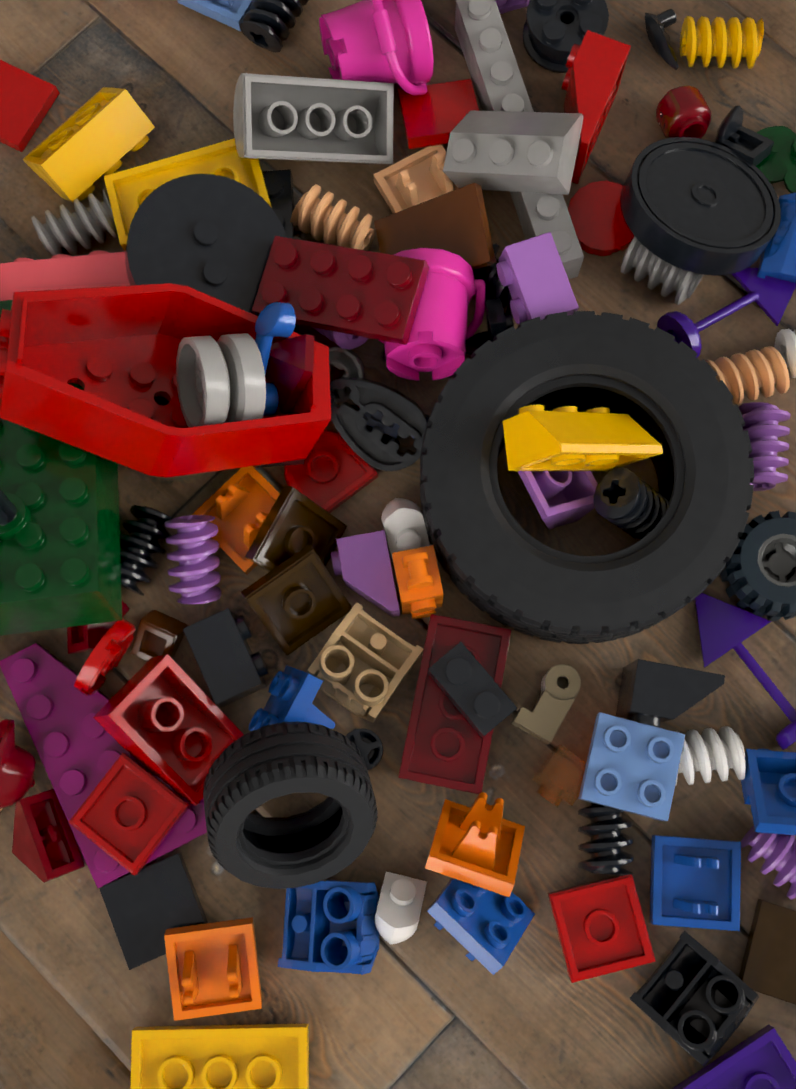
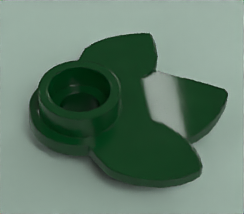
M785 126L767 127L758 131V134L774 141L770 155L756 167L766 176L770 183L784 181L786 189L790 193H796V133Z

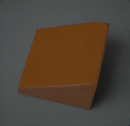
M152 610L140 620L130 654L146 661L152 657L168 654L173 659L185 635L183 629L188 627V625L157 610Z

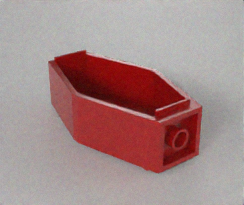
M173 283L14 292L11 310L2 309L0 318V418L149 476L168 478L302 460L307 458L331 420L329 347L314 341L313 374L289 414L281 413L278 407L273 416H263L260 419L188 427L181 411L176 381V358L180 342L184 337L211 336L217 342L221 335L248 333L255 340V324L258 316L189 286ZM293 332L289 337H273L272 343L301 335ZM69 383L78 384L83 387V390L74 387ZM162 396L169 401V404L165 406L159 405L155 402L154 397Z

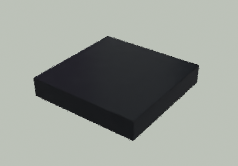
M181 852L141 869L137 875L130 874L99 888L129 970L166 954L164 940L166 929L208 923Z

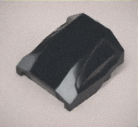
M684 930L672 951L637 992H634L629 999L702 1066H705L721 1050L747 1017L758 1000L759 995Z

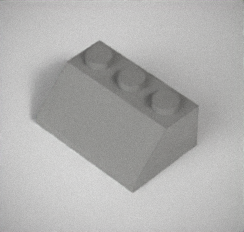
M470 110L450 132L443 172L458 188L475 182L481 185L482 190L569 195L584 116L582 113Z

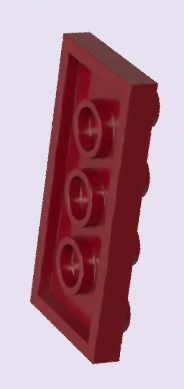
M275 236L252 312L259 316L260 312L270 303H290L295 311V324L407 345L430 267L426 260Z
M431 614L398 778L475 794L482 792L493 729L481 738L428 675V668L459 642H462L501 688L511 629Z

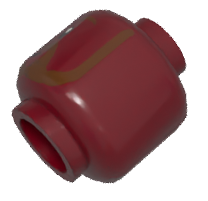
M690 85L679 86L668 91L659 101L656 108V119L666 138L692 137L701 139L706 134L712 120L711 110L703 95L696 87Z

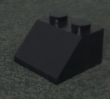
M637 659L623 667L616 716L660 727L661 722L677 718L724 684L725 675Z

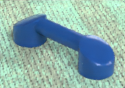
M270 303L260 312L256 320L255 342L261 353L265 375L273 337H289L294 331L296 316L294 308L290 303ZM266 383V403L263 416H273L278 408V391L273 383Z

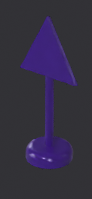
M746 268L732 275L748 292L747 295L695 324L679 311L668 312L659 318L657 327L675 336L674 341L678 344L682 341L698 353L697 358L702 348L699 332L754 301L771 321L778 326L796 288V283L770 276L760 278L757 277L758 268Z
M701 593L695 598L703 667H707L731 649H734L791 721L790 724L776 735L777 744L782 750H785L796 742V711L742 644L744 640L768 625L771 621Z

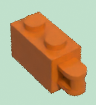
M434 545L392 553L402 614L411 613L412 619L431 616V614H436L435 609L442 607L444 593Z

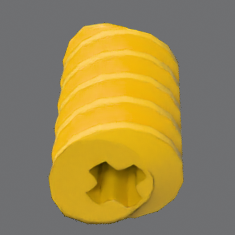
M686 16L680 36V56L687 57L688 67H693L697 56H701L703 68L709 66L712 57H716L718 68H723L727 57H731L734 69L738 68L742 57H746L747 68L752 69L762 47L764 35L763 19L761 18L755 23L753 18L747 17L740 24L737 17H731L725 24L722 17H716L710 25L708 17L701 16L695 25L693 17Z

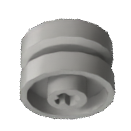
M248 333L221 335L217 342L211 336L184 337L182 339L176 358V381L181 411L188 427L260 419L263 417L266 403L265 370L257 344Z

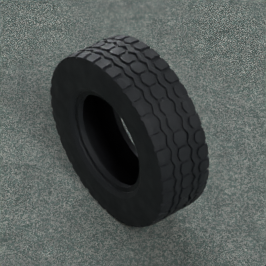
M574 311L573 315L561 312L548 314L543 320L537 317L522 322L518 325L517 329L513 326L497 334L493 342L488 340L475 350L471 355L472 359L467 358L453 373V379L450 378L444 386L427 422L428 426L425 429L420 457V500L430 544L434 545L436 557L444 571L450 576V580L462 594L468 596V600L482 612L485 611L490 614L489 617L501 624L509 625L515 631L531 637L535 635L542 640L558 643L563 641L568 644L601 643L613 641L617 638H625L656 625L685 607L716 579L725 568V563L730 560L740 541L738 537L743 535L749 513L746 510L748 511L751 508L754 486L750 485L754 480L753 458H749L752 447L748 430L743 431L745 421L739 407L731 402L733 400L732 394L723 380L718 382L716 379L717 373L704 359L700 361L696 358L698 353L682 341L678 344L674 341L675 336L657 327L653 330L649 328V323L631 317L628 321L622 319L623 315L602 312L601 315H595V311ZM528 405H544L545 411H552L564 406H576L581 411L608 407L610 413L628 414L662 445L663 454L650 458L656 471L659 493L669 501L663 517L656 527L643 539L628 548L611 554L600 556L573 555L542 544L529 535L516 522L509 512L500 491L497 476V459L505 446L503 420L518 415V409Z

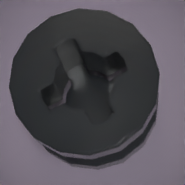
M364 728L355 729L346 735L360 750L367 770H371L379 764L384 750L383 743L378 735Z

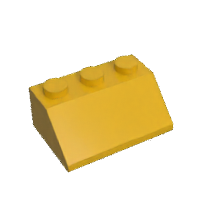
M103 87L24 157L23 161L63 199L73 202L75 199L82 201L88 197V194L94 191L95 186L93 183L102 175L113 174L122 165L120 159L130 150L135 152L148 142L149 137L147 134L155 126L126 89Z
M528 405L519 408L518 415L503 420L508 471H608L615 467L625 466L663 454L662 445L628 414L610 413L608 407L578 412L576 406H564L552 411H545L544 405Z

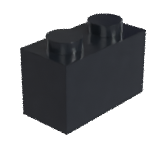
M227 608L183 629L216 705L225 707L267 687L263 676L269 674L260 652L258 651L253 654L249 647L247 639L252 637V633L243 615L236 617L235 613Z
M459 642L428 668V675L481 738L517 709L515 704L462 642Z

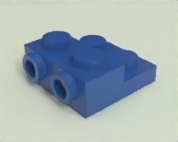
M764 748L756 750L746 749L745 779L741 780L744 803L751 805L755 832L796 835V752L771 751Z

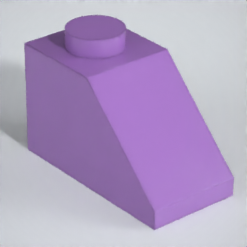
M385 530L336 539L338 551L331 552L335 576L343 575V580L347 587L391 617L400 616Z

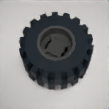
M772 511L765 517L759 515L746 524L743 535L738 537L740 541L730 560L725 563L726 569L720 574L722 582L729 581L730 586L725 590L729 598L736 594L740 599L736 604L738 608L744 610L746 607L752 608V614L759 617L767 615V620L778 621L782 617L788 620L796 616V513L788 511L780 517L779 511Z

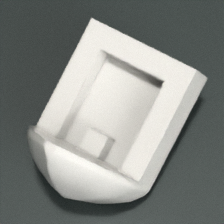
M395 498L390 501L382 512L381 520L391 559L394 552L430 546L420 507L408 499Z
M386 871L375 914V926L384 940L391 945L409 939L417 930L427 881Z

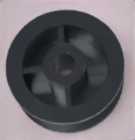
M530 0L523 28V44L530 58L544 69L558 73H567L568 67H566L574 43L581 45L587 30L604 36L609 21V12L605 0Z

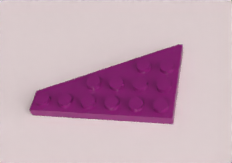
M35 643L0 661L1 670L68 822L122 753L130 755L164 782L125 750L93 718L110 698L99 690L91 696H86L75 689L74 684L78 676L77 673L56 659L44 647ZM204 799L197 806L190 805L146 864L207 833ZM69 823L97 889L130 873Z

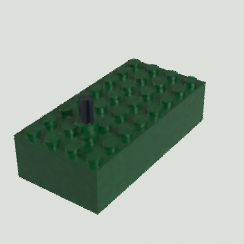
M12 300L0 301V318L2 309L11 310ZM69 383L70 385L83 390L82 386L75 383ZM0 418V636L122 620L118 463Z

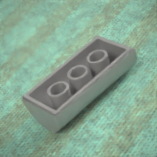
M242 73L237 80L233 107L234 138L240 158L393 164L394 83Z

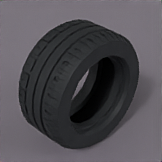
M281 722L251 731L230 744L210 767L204 782L205 821L208 843L213 857L226 871L241 881L258 887L273 889L298 888L332 877L351 865L363 852L376 828L378 818L377 805L364 757L358 747L346 736L323 725L308 722ZM291 793H320L328 796L325 801L309 811L290 817L265 818L251 813V811L270 799Z

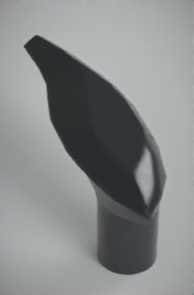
M668 9L658 15L645 13L646 32L653 48L667 64L677 70L679 68L677 58L670 45V37L664 29L676 22L674 10Z

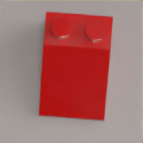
M587 30L581 45L574 43L566 64L568 70L561 88L567 91L564 113H582L584 116L571 181L576 184L580 181L617 95L631 45Z
M168 654L150 658L93 717L125 750L191 804L196 806L203 799L205 778L214 761L230 744L244 735Z

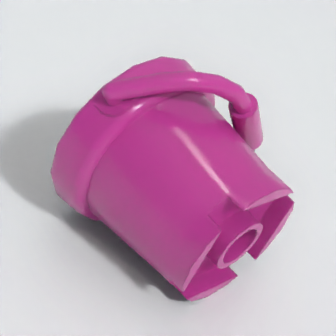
M362 0L321 15L322 17L319 18L321 42L324 55L328 54L332 67L328 68L332 79L398 83L406 93L411 95H424L427 93L426 83L430 82L433 75L434 57L428 20L421 0Z
M433 248L400 251L394 255L426 260L430 268L407 345L378 340L384 343L387 368L396 376L408 380L419 381V372L432 371V380L449 377L465 361L466 340L472 337L482 324L486 307V283L482 279H475L471 265L460 255L443 249ZM476 293L474 318L467 327L468 305L472 296Z

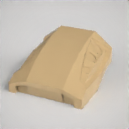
M356 602L332 633L321 652L308 668L307 673L323 681L320 687L323 693L354 715L374 722L424 649L419 645L415 647L368 615L363 610V606Z

